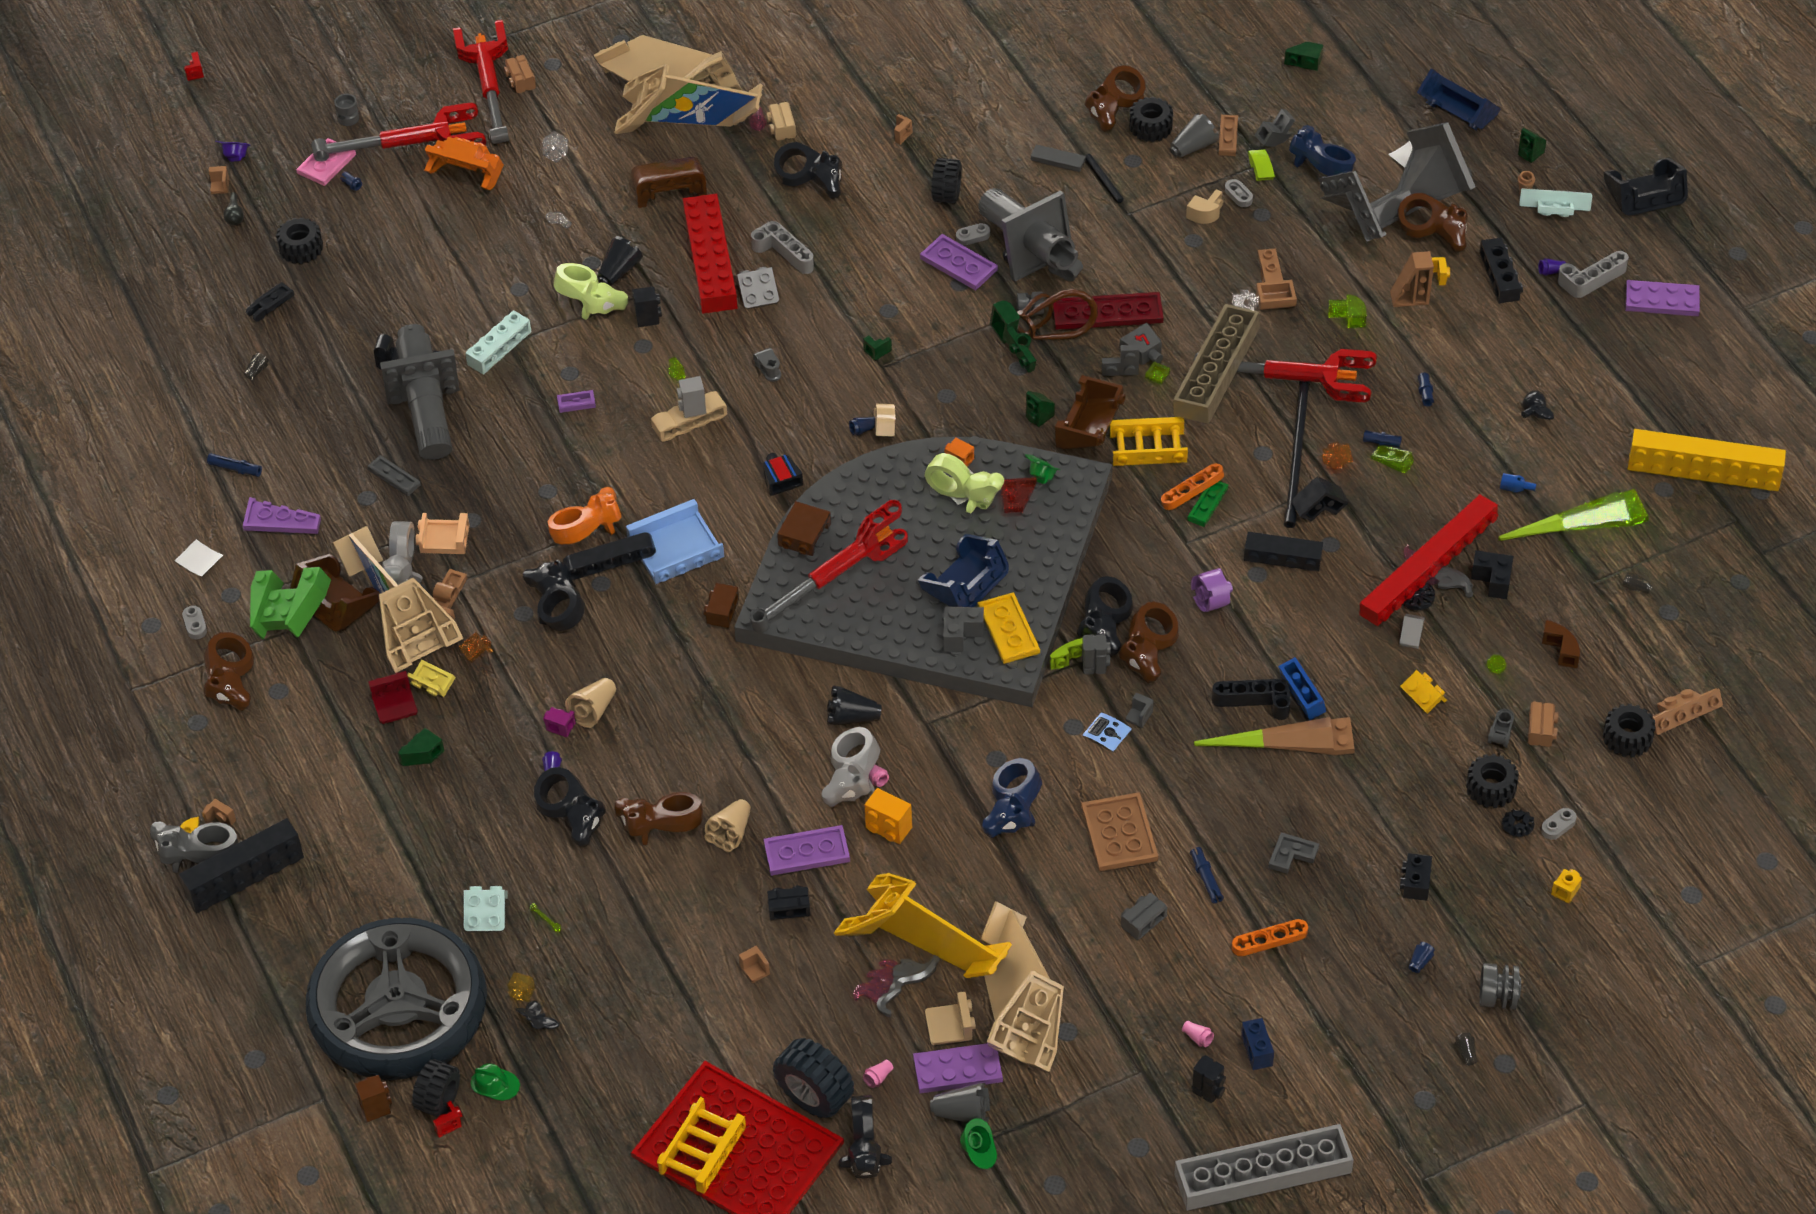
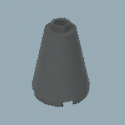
M1198 112L1170 144L1171 153L1175 157L1181 158L1216 143L1219 140L1218 132L1214 133L1213 131L1215 126L1204 114L1199 115Z
M976 1083L935 1095L930 1101L931 1112H934L937 1117L967 1123L975 1118L982 1119L988 1123L989 1117L985 1116L986 1111H990V1097L988 1088H984L986 1083Z

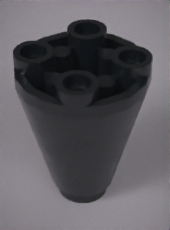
M832 686L831 697L833 698L828 701L827 712H829L827 724L841 725L871 722L880 719L881 704H877L876 701L841 686Z

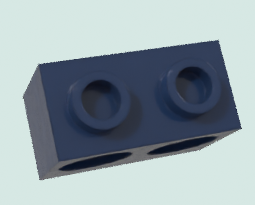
M1263 1018L1242 1022L1241 1037L1252 1070L1273 1066L1274 1050Z

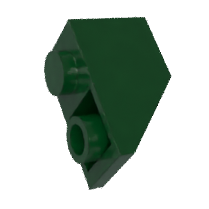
M1304 42L1288 48L1285 51L1284 64L1318 71L1323 55V45Z
M1521 129L1518 155L1532 163L1545 153L1547 140L1531 130Z
M1032 391L1026 393V418L1031 423L1040 427L1055 416L1054 402L1041 393Z
M424 728L407 745L401 747L398 752L400 764L402 766L431 764L444 752L443 741L440 737Z

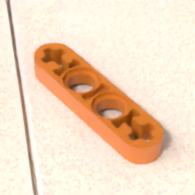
M1217 463L1211 464L1161 496L1163 508L1173 510L1222 480L1224 477L1222 465ZM1204 480L1203 483L1196 484L1197 481ZM1183 490H1189L1187 493H1181Z
M1295 919L1236 936L1232 941V952L1237 956H1246L1302 940L1308 934V924L1304 920ZM1276 932H1283L1285 937L1277 938L1274 934ZM1258 937H1263L1266 940V942L1263 944H1259L1255 941V939Z

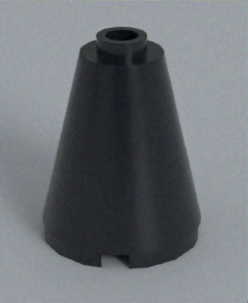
M615 236L610 242L597 274L598 281L612 286L641 261L643 255L637 246L633 248L629 245L631 243L629 240Z

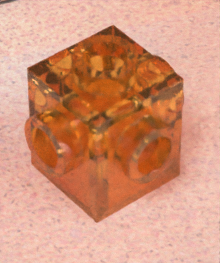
M1333 442L1329 443L1327 448L1322 449L1323 463L1326 464V467H1333V470L1344 468V464L1353 462L1349 444Z

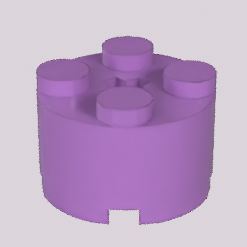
M1220 568L1192 577L1191 590H1195L1196 596L1193 598L1201 611L1208 612L1230 604V592L1233 591L1232 584L1226 581Z

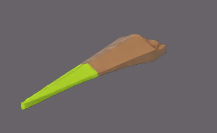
M1327 717L1194 742L1195 746L1274 748L1328 755L1355 753L1350 717L1337 719Z

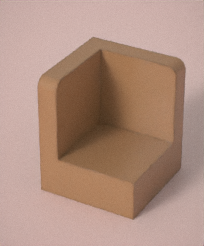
M227 166L209 167L211 194L228 193L229 175Z
M757 946L739 954L740 967L752 983L770 974L769 962Z

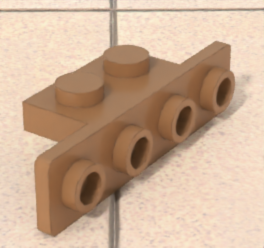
M1715 688L1702 695L1691 689H1686L1676 696L1667 697L1664 701L1657 703L1658 711L1661 713L1654 715L1652 718L1655 719V734L1659 735L1722 707L1720 689Z

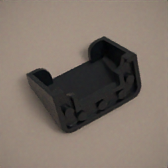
M1668 157L1660 159L1654 164V174L1622 181L1620 172L1610 170L1604 172V181L1619 209L1629 216L1684 203L1688 198L1687 169Z

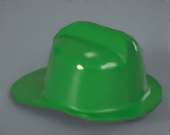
M1025 454L1031 460L1030 475L1038 483L1046 484L1047 481L1053 479L1057 470H1061L1040 458Z
M491 1063L476 1068L475 1074L471 1079V1087L475 1093L496 1100H510L516 1096L520 1089L519 1079L515 1074L500 1069L497 1065Z
M975 1118L970 1120L961 1134V1147L968 1153L971 1162L980 1169L991 1168L997 1159V1151L991 1128L982 1119Z

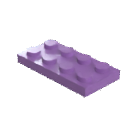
M941 234L920 253L921 260L975 291L998 270V265L944 234Z
M1627 280L1626 311L1699 316V285Z
M843 825L764 839L771 876L850 862Z
M988 1044L913 1054L919 1094L962 1088L976 1083L993 1084L1003 1082L998 1051L989 1047Z

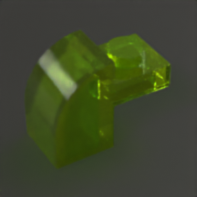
M1346 294V300H1329L1328 318L1346 317L1347 328H1365L1367 317L1365 303L1359 297Z

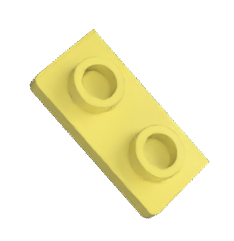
M421 660L413 674L408 673V678L411 680L410 684L418 689L421 687L426 688V691L435 697L437 694L444 697L456 678L453 674L424 660Z

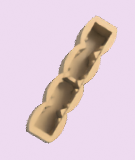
M717 391L705 394L706 414L685 418L683 411H679V407L674 406L668 412L654 415L651 418L652 428L662 442L668 441L677 435L688 433L694 428L705 426L711 421L725 417L727 415V405Z

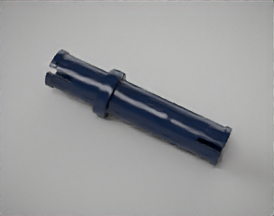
M210 453L207 457L208 465L234 470L242 475L250 474L259 477L262 473V466L248 463L246 460H235Z
M1196 847L1197 854L1195 849L1190 851V855L1196 865L1195 870L1200 874L1211 902L1217 903L1216 896L1219 902H1221L1224 896L1210 869L1211 864L1206 860L1202 848Z

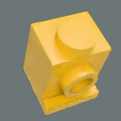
M1563 869L1557 880L1553 883L1551 895L1570 904L1581 887L1582 877H1580L1576 870L1570 869L1568 871Z

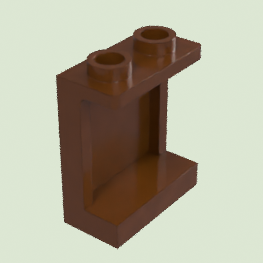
M795 501L777 533L778 545L784 549L813 556L815 553L814 546L824 528L829 529L831 525V512Z

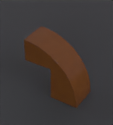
M1546 620L1542 644L1561 647L1558 665L1578 668L1580 648L1576 638L1562 625Z

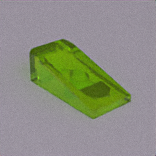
M1379 445L1371 455V459L1402 473H1407L1414 463L1412 452Z

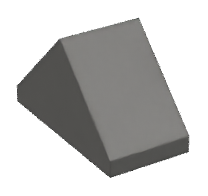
M1405 614L1400 646L1419 649L1425 617Z

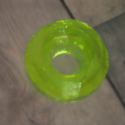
M1493 655L1487 660V668L1493 673H1501L1506 669V661L1500 655Z

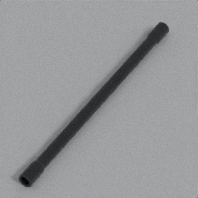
M1299 381L1300 388L1288 501L1284 520L1286 528H1294L1296 524L1297 512L1291 500L1298 494L1309 381Z

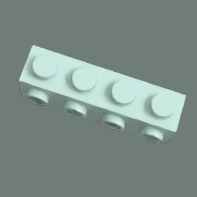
M513 310L500 323L494 326L491 331L481 337L473 347L467 350L465 353L467 365L484 375L531 333L530 320Z

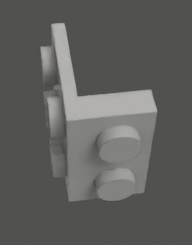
M760 267L755 271L745 270L737 274L736 283L740 287L743 304L746 309L774 304L779 301L772 267Z

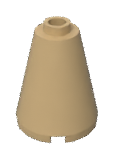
M602 678L572 693L565 701L567 712L569 713L570 710L574 711L578 725L587 728L593 727L598 723L616 692L615 683L608 678Z

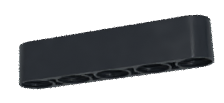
M644 532L570 554L563 559V563L570 570V578L575 580L651 557L656 553V548L651 534Z

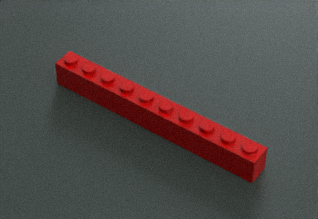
M1479 494L1360 602L1359 615L1377 627L1383 621L1388 620L1395 610H1399L1407 599H1411L1419 588H1423L1431 577H1435L1443 566H1447L1454 556L1459 555L1466 545H1470L1477 535L1482 534L1488 525L1497 520L1498 504Z

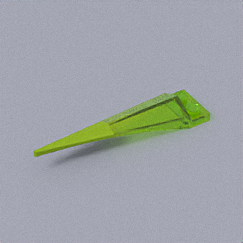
M1631 489L1621 493L1614 492L1500 535L1498 540L1502 541L1565 530L1633 526L1649 521V516L1636 490Z

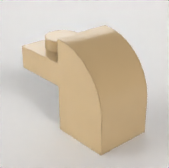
M1216 189L1208 200L1195 195L1187 205L1186 218L1200 224L1215 222L1219 219L1220 209L1223 205L1222 191Z
M876 403V408H874L875 435L895 436V405Z

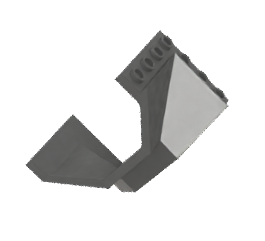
M1448 122L1407 132L1412 144V151L1398 187L1394 191L1370 203L1357 172L1351 171L1319 178L1320 188L1325 194L1321 199L1353 211L1366 242L1387 235L1386 231L1382 232V229L1398 220L1399 205L1405 197L1414 193H1425L1440 201L1459 192L1475 188L1476 186ZM1417 206L1411 208L1407 212L1406 216L1423 207Z

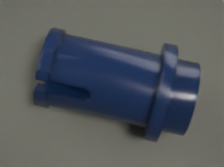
M348 172L342 173V176L346 179L340 177V180L349 185L350 189L359 190L362 187L360 178L354 177Z

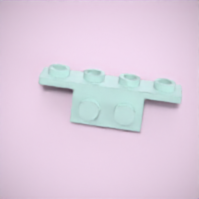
M1521 189L1520 206L1537 207L1538 213L1544 216L1559 214L1561 217H1569V215H1574V210H1591L1592 193Z

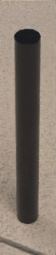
M1087 154L1086 160L1118 203L1123 202L1124 198L1091 154Z

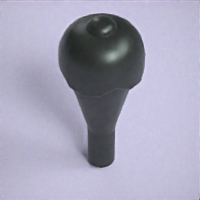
M232 192L230 194V203L224 210V219L228 224L234 226L243 221L244 213L237 203V194Z

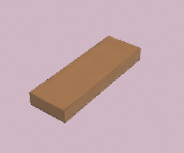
M1221 115L1220 156H1236L1238 115Z

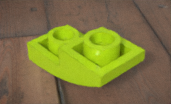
M1266 150L1248 151L1251 168H1254L1256 181L1273 180L1275 175Z
M1083 638L1073 640L1055 650L1050 655V669L1064 668L1069 666V659L1081 657Z

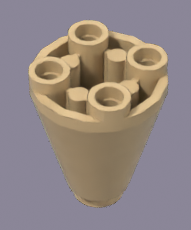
M739 799L710 817L705 824V840L726 852H732L742 841L750 815V804L743 799Z

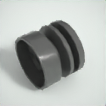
M1483 963L1480 979V1007L1494 1008L1496 999H1500L1502 1009L1506 1008L1507 1000H1510V1009L1516 1010L1521 995L1519 966L1513 965L1512 975H1509L1508 965L1504 966L1502 974H1498L1497 964Z

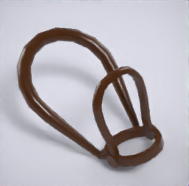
M1062 290L1051 297L1046 293H1040L1023 310L1017 311L1020 318L1025 320L1030 328L1026 332L1018 325L1017 332L1026 333L1033 340L1077 338L1087 333L1095 324L1098 316L1097 304L1091 295L1082 290ZM1070 296L1080 297L1087 301L1091 314L1083 327L1071 332L1035 336L1036 330L1050 320L1053 313V303ZM1042 297L1046 298V301L1041 303L1027 315L1025 314L1034 305L1036 301H1038ZM1049 306L1045 319L1039 324L1034 325L1029 317Z

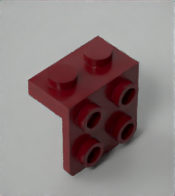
M406 671L368 681L371 697L381 724L414 716L418 713Z

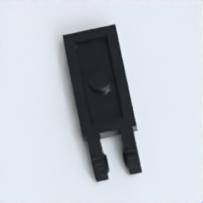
M281 282L256 299L254 303L247 307L245 313L248 316H252L256 322H259L266 314L293 297L294 291Z

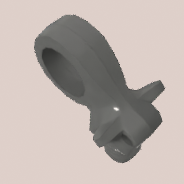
M161 821L154 822L150 828V837L155 843L161 863H172L174 873L179 872L180 863L184 859L201 863L238 844L235 830L229 825L219 822L200 825L191 833H187L180 826L166 825ZM208 842H221V843H223V844H220V845H206L205 843H208Z

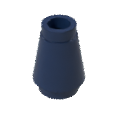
M858 417L849 421V429L853 435L859 436L875 428V417Z
M1420 942L1415 947L1408 968L1414 973H1420L1434 957L1435 949L1426 942Z

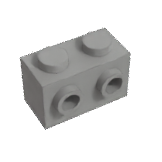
M701 376L679 380V388H676L678 399H681L678 400L679 411H683L685 418L706 414L705 393Z

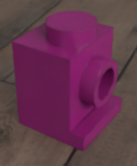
M551 707L550 710L545 712L543 718L547 731L566 738L576 724L574 711L571 710L567 713L562 709Z

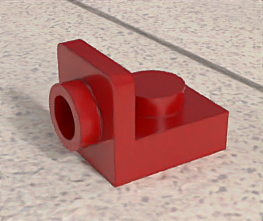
M198 52L191 53L193 60H190V65L184 67L188 81L204 77Z
M451 1101L447 1102L449 1113L442 1114L433 1120L435 1132L439 1138L462 1127L460 1118L463 1115L459 1107H454Z

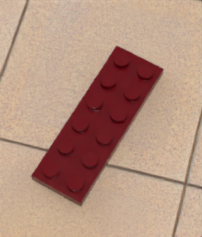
M1160 292L1092 296L1097 304L1098 316L1092 327L1140 325L1145 323L1156 324L1163 323L1164 321ZM1080 297L1062 298L1053 303L1055 330L1081 328L1090 317V306L1087 301Z

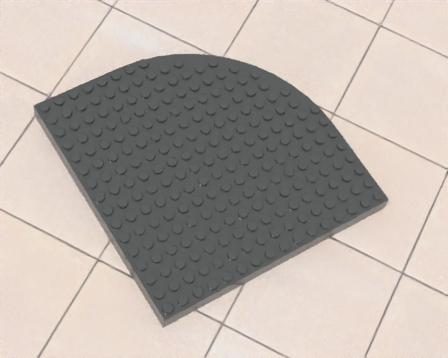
M977 436L956 437L974 446V460L968 466L973 474L984 471L990 474L999 473L1004 477L1002 488L997 492L987 509L976 507L972 513H967L968 500L958 505L951 497L935 491L925 478L927 466L936 455L945 453L946 445L951 443L955 437H934L906 441L882 447L848 461L823 476L797 499V502L831 512V525L829 529L824 528L814 546L815 553L813 556L784 549L778 545L777 533L793 505L778 524L735 624L736 642L1033 708L1112 480V464L1003 441L979 438ZM1025 454L1040 458L1061 470H1057L1053 479L1047 481L1046 484L1038 483L1030 475L1031 460ZM890 500H897L901 503L902 514L888 526L891 530L904 529L907 532L908 543L883 561H873L866 556L821 589L814 588L770 619L767 631L758 633L753 630L749 616L753 609L763 608L765 610L809 579V573L856 540L858 529L866 516ZM894 506L891 507L888 511L893 513L896 512L899 508ZM877 517L873 522L880 523L883 521V518ZM898 534L894 539L901 540L904 538V535ZM965 534L998 540L1008 561L1009 570L1007 575L980 601L1014 592L1038 643L1040 654L1003 664L985 622L983 637H964L963 652H944L945 607L949 606L923 591L918 579L928 572L933 573L936 578L945 572L959 558L956 546ZM882 545L880 550L886 551L890 546Z

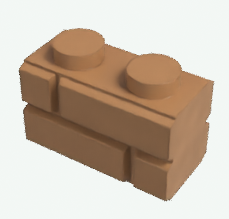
M520 55L516 56V58L506 59L504 73L506 77H510L509 84L511 88H515L517 93L535 89V77L525 56Z
M1531 703L1528 729L1529 745L1550 747L1552 746L1553 739H1557L1558 728H1554V724L1558 722V712H1555L1554 704Z

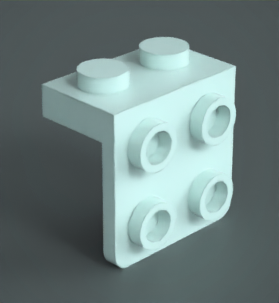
M471 886L470 890H464V929L466 931L504 930L507 890H502V886H490V890H482L481 886Z

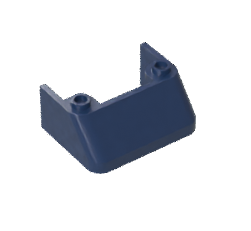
M1430 69L1417 91L1419 95L1427 99V104L1434 108L1437 105L1468 122V126L1476 131L1478 128L1482 130L1501 110L1488 99L1477 96L1446 79L1433 69Z

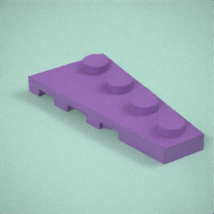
M249 497L243 529L244 531L318 534L321 517L319 514L299 509L296 511L290 510L289 507L283 505L281 507L274 506L271 502L267 501L263 503L258 502L255 498Z

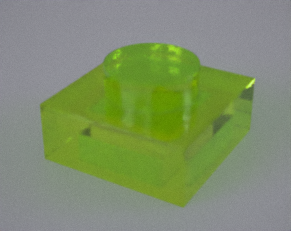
M676 357L669 359L668 372L672 378L675 377L678 382L685 379V371Z
M1153 362L1145 373V378L1162 385L1170 374V368Z

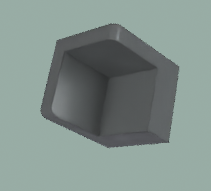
M1136 693L1132 700V709L1126 716V722L1143 728L1153 713L1154 700Z

